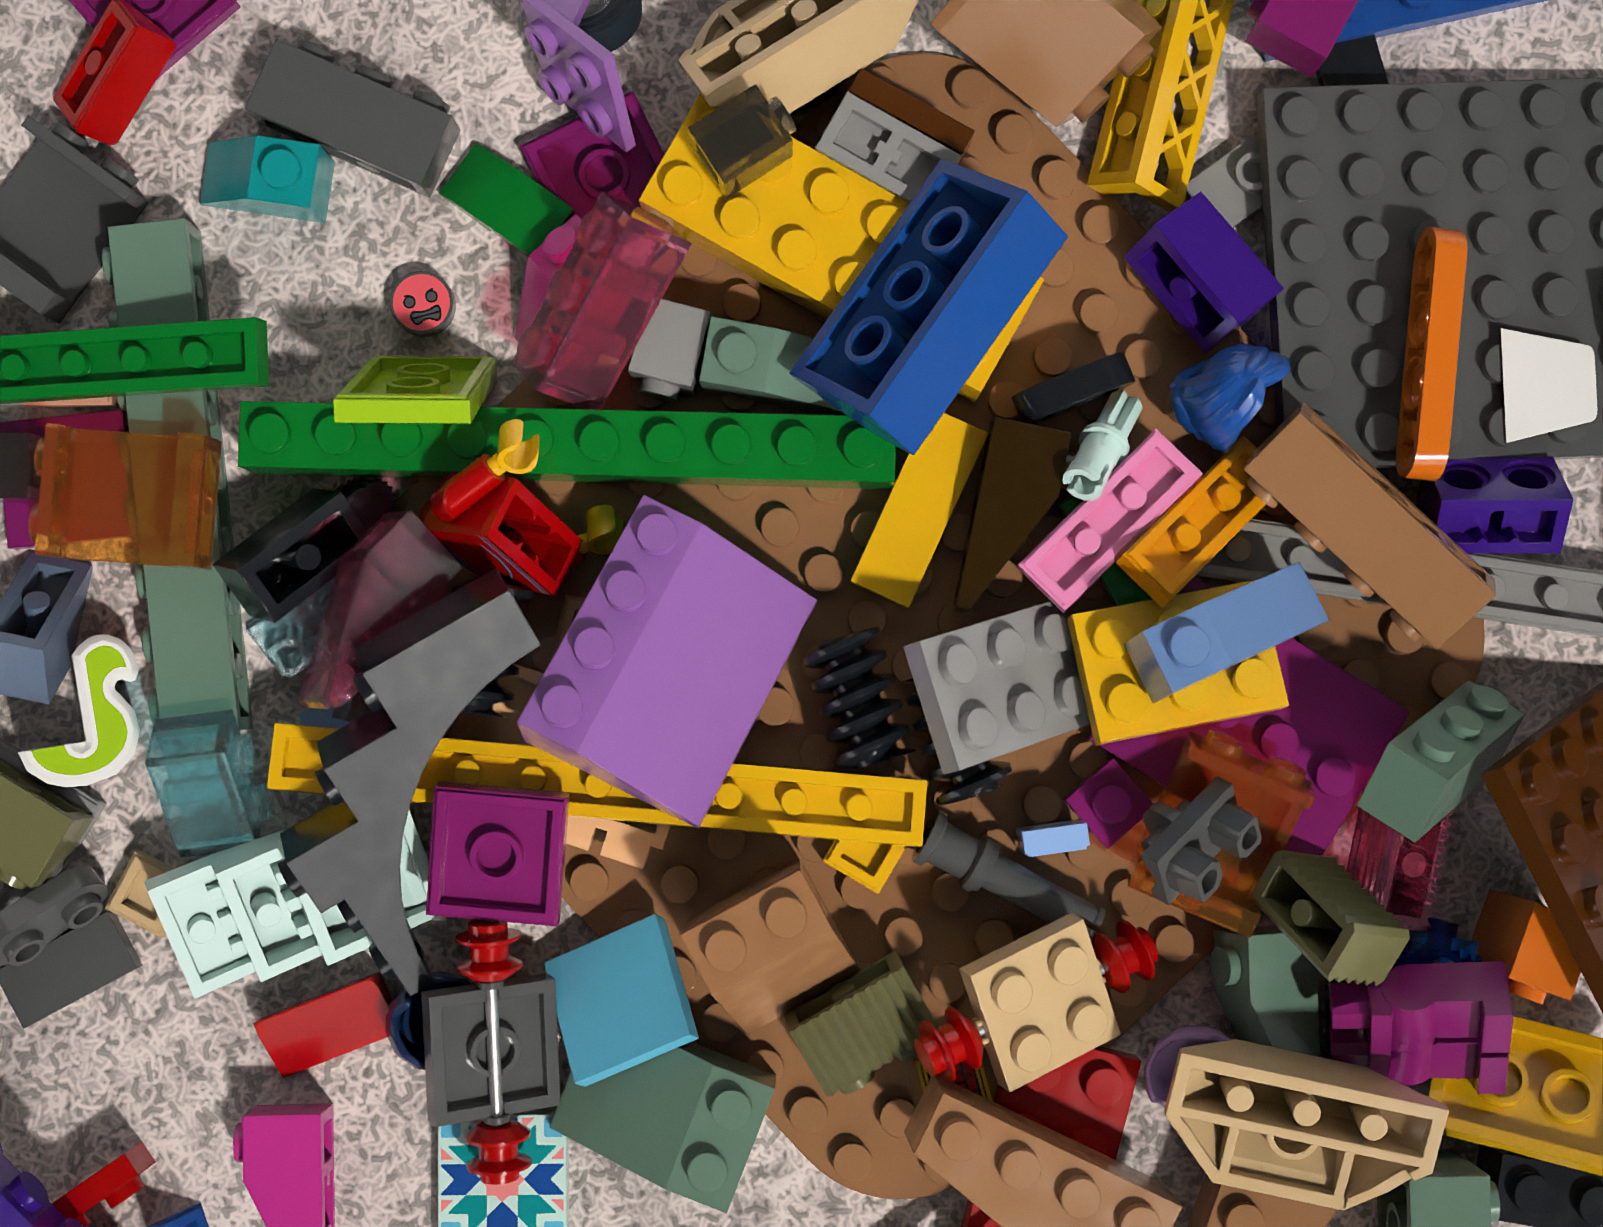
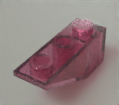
M412 510L385 513L341 558L298 699L305 708L329 709L331 706L338 708L348 702L358 692L352 677L361 673L354 648L451 593L452 587L448 583L463 567Z

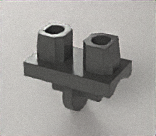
M1216 776L1192 802L1183 800L1175 809L1167 804L1157 802L1143 814V822L1150 835L1141 843L1144 850L1141 855L1143 862L1151 871L1155 881V885L1151 889L1153 897L1167 905L1180 893L1206 902L1219 888L1223 877L1220 861L1214 858L1220 850L1223 849L1238 858H1247L1261 843L1262 836L1258 818L1237 805L1232 783Z

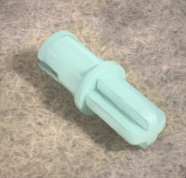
M1125 390L1113 392L1097 421L1087 425L1081 431L1079 450L1063 474L1062 479L1063 484H1070L1066 490L1074 497L1086 501L1098 499L1104 491L1113 468L1127 458L1130 449L1127 438L1143 409L1138 397H1130Z

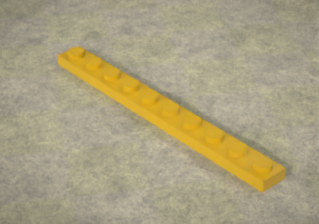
M274 723L267 789L326 795L315 775V771L323 767L316 742L338 729ZM441 738L422 772L411 801L413 803L433 804L434 786L438 781L570 793L568 816L694 827L530 745ZM733 763L699 828L922 847L927 781Z

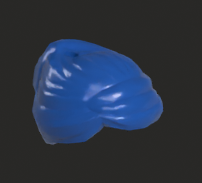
M1241 343L1220 350L1213 357L1179 372L1169 385V400L1176 423L1181 425L1187 433H1193L1198 440L1204 441L1213 449L1225 454L1232 449L1241 430L1262 408L1266 387L1279 382L1291 372L1289 358L1275 351H1270L1264 346L1256 347Z

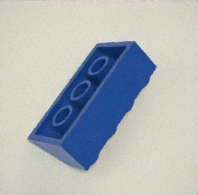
M941 159L789 374L874 435L914 455L1068 238V235L1027 190Z

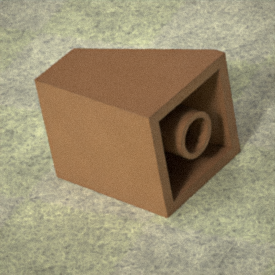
M950 0L930 22L940 34L1055 127L1075 117L1081 123H1084L1096 113L1110 97L1103 88L1119 72L1126 78L1129 77L1153 54L1155 50L1148 42L1162 28L1137 0Z
M800 858L689 918L680 934L681 940L712 997L748 1034L861 970Z

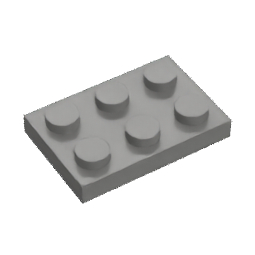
M1049 601L903 646L943 774L963 770L1090 724L1068 627L1067 611L1063 614Z

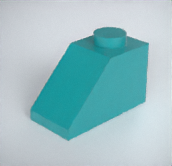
M258 135L209 142L200 205L326 223L335 161L320 144Z

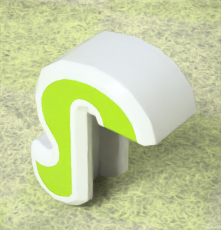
M108 634L87 638L71 655L85 741L18 752L26 770L47 784L61 787L87 786L118 774L135 755L140 734L136 713L115 690V684L119 680L127 683L136 680L139 671L131 648L121 639Z

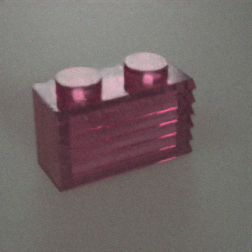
M1366 783L1365 787L1363 788L1362 794H1363V792H1364L1366 786L1368 785V783ZM1359 807L1346 873H1352L1353 880L1360 881L1361 888L1368 889L1369 896L1376 897L1377 904L1384 905L1385 912L1393 914V920L1401 921V928L1425 932L1432 927L1427 919L1434 914L1430 906L1437 901L1433 896V893L1439 889L1435 881L1442 876L1438 867L1445 862L1440 855L1447 851L1443 842L1450 838L1446 829L1452 825L1448 817L1455 812L1454 809L1414 843Z

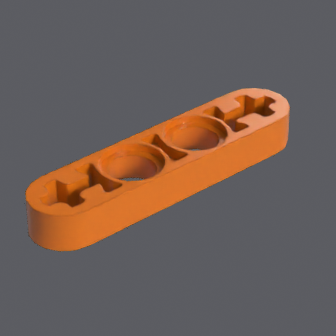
M1426 227L1415 249L1396 445V468L1399 476L1403 478L1437 481L1443 474L1448 461L1467 263V238L1462 230Z

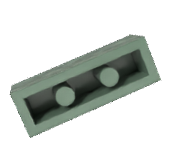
M1468 680L1388 743L1357 806L1415 843L1484 783L1481 773L1502 758L1525 714L1509 705L1507 698L1499 691L1488 686L1476 685Z

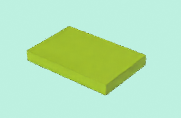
M372 356L333 399L334 423L471 424L497 382V359H493V356Z

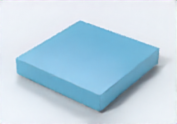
M653 914L544 962L546 973L555 978L557 1017L574 1084L586 1087L699 1039L665 918L657 914Z

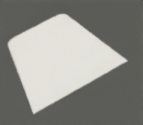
M1500 328L1506 443L1592 422L1596 419L1598 409L1595 355L1591 346Z

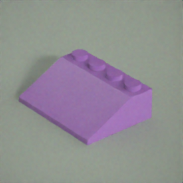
M643 495L517 721L523 740L699 829L811 616L817 600L704 524Z

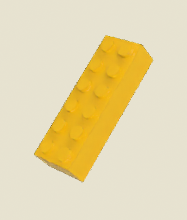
M701 94L697 97L639 198L645 218L826 320L909 205V202L747 111L709 106ZM1039 277L1009 322L976 366L971 376L958 392L959 395L975 403L1044 282V278Z

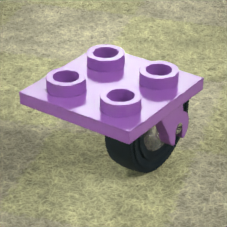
M521 0L528 23L524 28V32L529 44L537 54L541 72L538 73V80L546 95L555 104L562 105L565 103L577 112L585 126L598 138L606 136L622 150L628 152L636 144L614 54L611 52L624 45L637 31L642 17V0Z

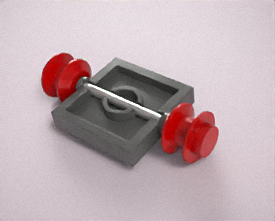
M475 919L468 922V931L461 932L455 936V941L458 944L469 947V958L457 964V971L476 981V984L421 992L428 1121L434 1127L482 1119L480 1123L465 1134V1141L468 1144L479 1147V1155L468 1160L466 1169L472 1174L479 1175L480 1181L485 1184L499 1185L516 1181L519 1178V1172L528 1169L532 1164V1158L529 1155L518 1152V1144L530 1137V1129L520 1122L511 1119L510 1114L561 1105L555 978L547 973L507 979L523 966L521 959L509 955V944L521 938V931L508 928V922Z

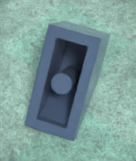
M34 552L29 553L0 601V695L50 704L72 665L71 655L76 647L93 570L92 564Z

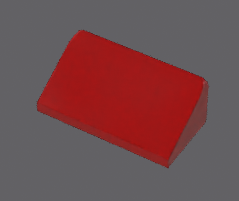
M111 0L54 95L53 101L75 132L107 145H115L120 140L174 52L176 44L168 34L126 0Z
M379 971L264 1016L255 1021L253 1025L281 1076L285 1078L388 1037L385 1032L386 1014L390 1009L392 999L383 975Z

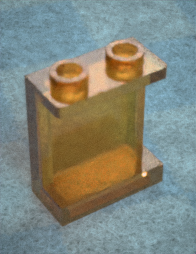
M47 423L45 437L38 441L34 454L35 472L41 478L39 504L33 505L28 523L30 539L35 543V554L66 560L212 570L222 441L206 434L178 432V436L78 429L62 424Z
M1190 730L1157 802L1167 804L1174 809L1183 800L1192 802L1218 776L1233 784L1237 805L1258 818L1262 839L1261 843L1247 858H1238L1223 849L1220 850L1214 858L1220 861L1223 877L1219 888L1206 902L1180 893L1170 905L1251 938L1261 916L1260 908L1253 902L1251 893L1274 853L1281 850L1284 851L1303 808H1311L1315 799L1312 782L1305 779L1307 772L1303 768L1286 759L1270 756L1268 761L1265 762L1243 753L1245 746L1224 733L1209 730L1205 737ZM1145 828L1128 865V887L1153 897L1151 889L1154 887L1155 881L1151 871L1143 862L1141 855L1144 852L1141 843L1150 835L1147 828Z

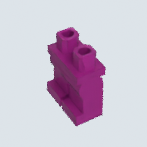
M1504 961L1406 964L1392 968L1384 982L1377 986L1373 983L1366 986L1364 982L1358 985L1355 982H1350L1349 984L1347 982L1329 983L1331 1024H1328V1043L1330 1059L1367 1067L1407 1086L1421 1084L1429 1078H1466L1476 1080L1478 1094H1505L1513 1009Z

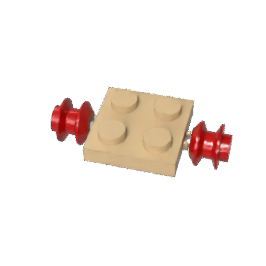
M1070 913L959 968L975 1017L970 1019L962 1012L949 1007L944 1013L945 1025L936 1028L927 1020L921 1021L919 1023L920 1037L914 1040L915 1050L921 1064L929 1075L935 1076L940 1074L945 1081L951 1083L956 1080L955 1065L964 1061L975 1070L982 1066L983 1045H985L998 1084L1008 1092H1012L1116 1038L1121 1033L1105 984L1123 994L1130 990V975L1135 973L1145 981L1153 979L1155 976L1154 963L1158 961V951L1153 939L1144 928H1135L1130 922L1121 920L1115 927V939L1110 940L1106 935L1098 932L1091 941L1084 919Z

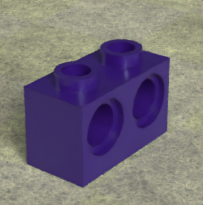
M1553 456L1474 457L1448 460L1443 474L1437 481L1421 480L1416 506L1467 554L1561 553L1574 499Z

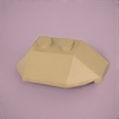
M730 0L714 10L696 35L691 49L685 50L678 59V62L709 106L787 116L895 49L918 0Z
M1233 1039L1179 1048L1164 1113L1212 1183L1344 1211L1385 1194L1411 1178L1416 1181L1432 1174L1449 1109L1445 1104L1364 1066Z

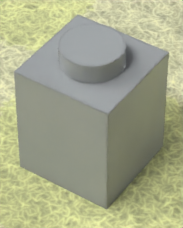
M648 295L628 368L632 379L642 382L640 392L670 401H677L679 392L694 396L703 363L712 316L711 311Z

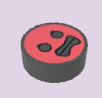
M416 271L405 275L395 284L390 295V310L395 321L408 333L418 337H431L443 332L451 324L456 312V300L453 291L441 277L427 271Z

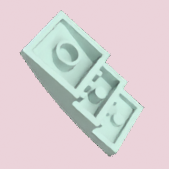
M409 810L402 840L400 875L405 916L412 929L439 916L426 915L429 861ZM283 831L208 855L144 881L194 999L254 972L257 973L260 982H263L319 956H322L327 966L374 944L364 928L356 933L351 930L337 905L320 913L307 893L299 898L293 894L278 867V863L285 859L280 833Z

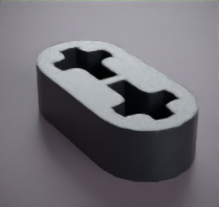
M1123 351L1031 386L1015 394L1011 399L1020 421L1035 425L1111 395L1113 392L1134 384L1136 380Z

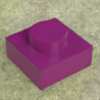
M1111 757L1062 799L1080 820L1087 823L1089 831L1106 849H1109L1141 821L1143 814L1153 805V802L1117 761Z

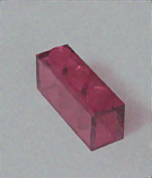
M602 191L593 209L582 219L578 228L577 239L562 268L552 276L547 288V296L531 326L522 333L518 341L517 353L511 363L537 391L586 409L602 410L692 243L663 218Z

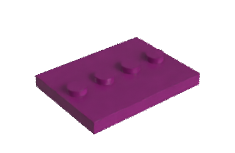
M1193 577L1182 588V592L1178 594L1210 589V587ZM1291 638L1275 646L1289 701L1288 707L1097 745L1189 802H1192L1218 776L1233 784L1237 805L1258 818L1262 836L1261 843L1258 846L1273 855L1275 852L1283 850L1322 856L1376 769L1388 743L1395 738L1410 711ZM1091 731V733L1087 737V740L1094 743L1093 734Z

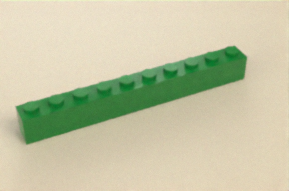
M240 401L238 467L255 474L445 479L452 473H459L483 454H488L491 457L496 454L501 425L512 419H519L524 423L521 442L529 440L536 434L540 435L539 456L536 467L531 472L525 474L504 472L505 476L514 477L521 481L892 489L895 483L896 446L874 435L850 417L843 415L481 407L471 424L334 423L333 403Z

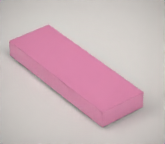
M1155 429L1111 472L1101 496L1092 501L1083 500L1018 564L1017 568L1064 614L1125 551L1200 479L1203 473Z

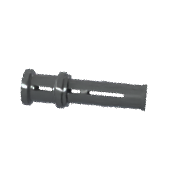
M940 810L936 811L924 829L922 847H916L913 852L912 862L920 866L928 862L960 880V887L968 892L971 890L977 892L982 887L1047 923H1051L1070 913L1079 915L1098 926H1101L1106 912L1104 907L1097 906L1028 870L1017 862L999 854L1000 846L996 844V840L989 836L979 839L949 823L948 814ZM1086 925L1090 940L1092 941L1097 932Z

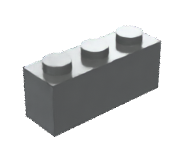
M275 39L244 109L259 124L300 142L320 144L329 155L431 198L461 131L453 116L448 114L450 106L439 98L420 90H415L412 98L390 88L393 82L388 77L366 66L357 65L355 72L333 64L335 59L333 54L306 40H299L297 47Z

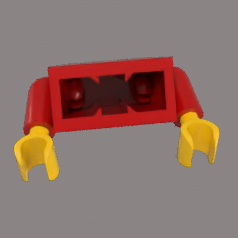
M512 419L500 427L498 451L492 457L488 454H483L459 473L450 474L443 483L437 486L432 493L431 499L421 508L419 526L424 535L430 537L472 573L482 576L497 568L507 584L556 597L569 569L586 560L585 553L591 551L600 555L611 554L624 531L623 519L620 517L615 518V509L611 505L595 506L586 512V533L577 536L518 479L505 476V471L514 474L531 472L536 467L539 456L540 435L536 434L529 440L521 442L524 423L519 419Z

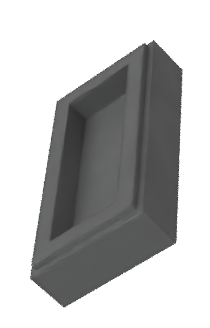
M107 911L88 925L73 929L49 942L41 954L32 961L21 966L6 965L0 968V985L24 1029L143 966L117 915Z

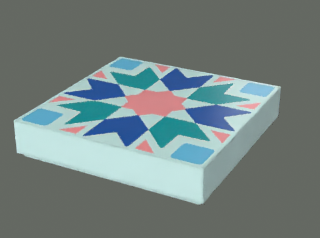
M525 1111L510 1114L511 1119L520 1122L530 1129V1137L518 1144V1152L529 1155L532 1158V1164L528 1169L519 1172V1178L516 1181L507 1184H485L480 1181L479 1175L472 1174L466 1169L468 1160L479 1155V1147L468 1144L465 1141V1134L480 1123L482 1119L438 1127V1227H569V1138L549 1128L555 1111Z

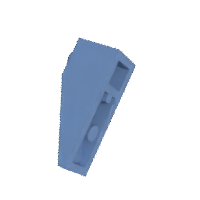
M1297 562L1156 624L1124 643V646L1152 703H1155L1329 621L1301 563Z

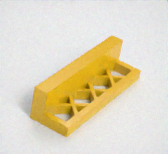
M1137 0L1162 28L1148 42L1155 50L1153 54L1129 77L1126 78L1119 72L1113 79L1087 186L1102 195L1137 193L1166 211H1174L1184 203L1234 0H1211L1208 8L1206 7L1205 0ZM1192 32L1194 33L1198 48L1195 66L1193 67L1187 52V45L1190 33ZM1177 92H1179L1184 110L1179 126H1176L1172 112V105ZM1163 152L1169 168L1165 186L1154 180L1159 157Z

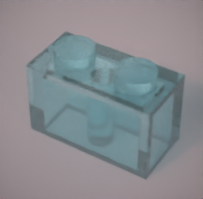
M233 709L154 719L145 765L180 858L211 855L258 839L260 837L262 821H268L271 816L270 794L265 782L257 783L254 775L255 751L253 742L249 734L241 735Z

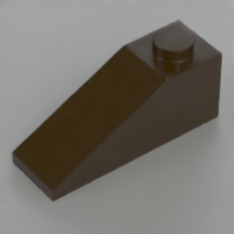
M995 417L990 423L952 611L966 613L971 609L1059 497L1060 488L1067 489L1068 485H1070L1063 484L1062 479L1063 474L1078 452L1069 450L1072 432Z

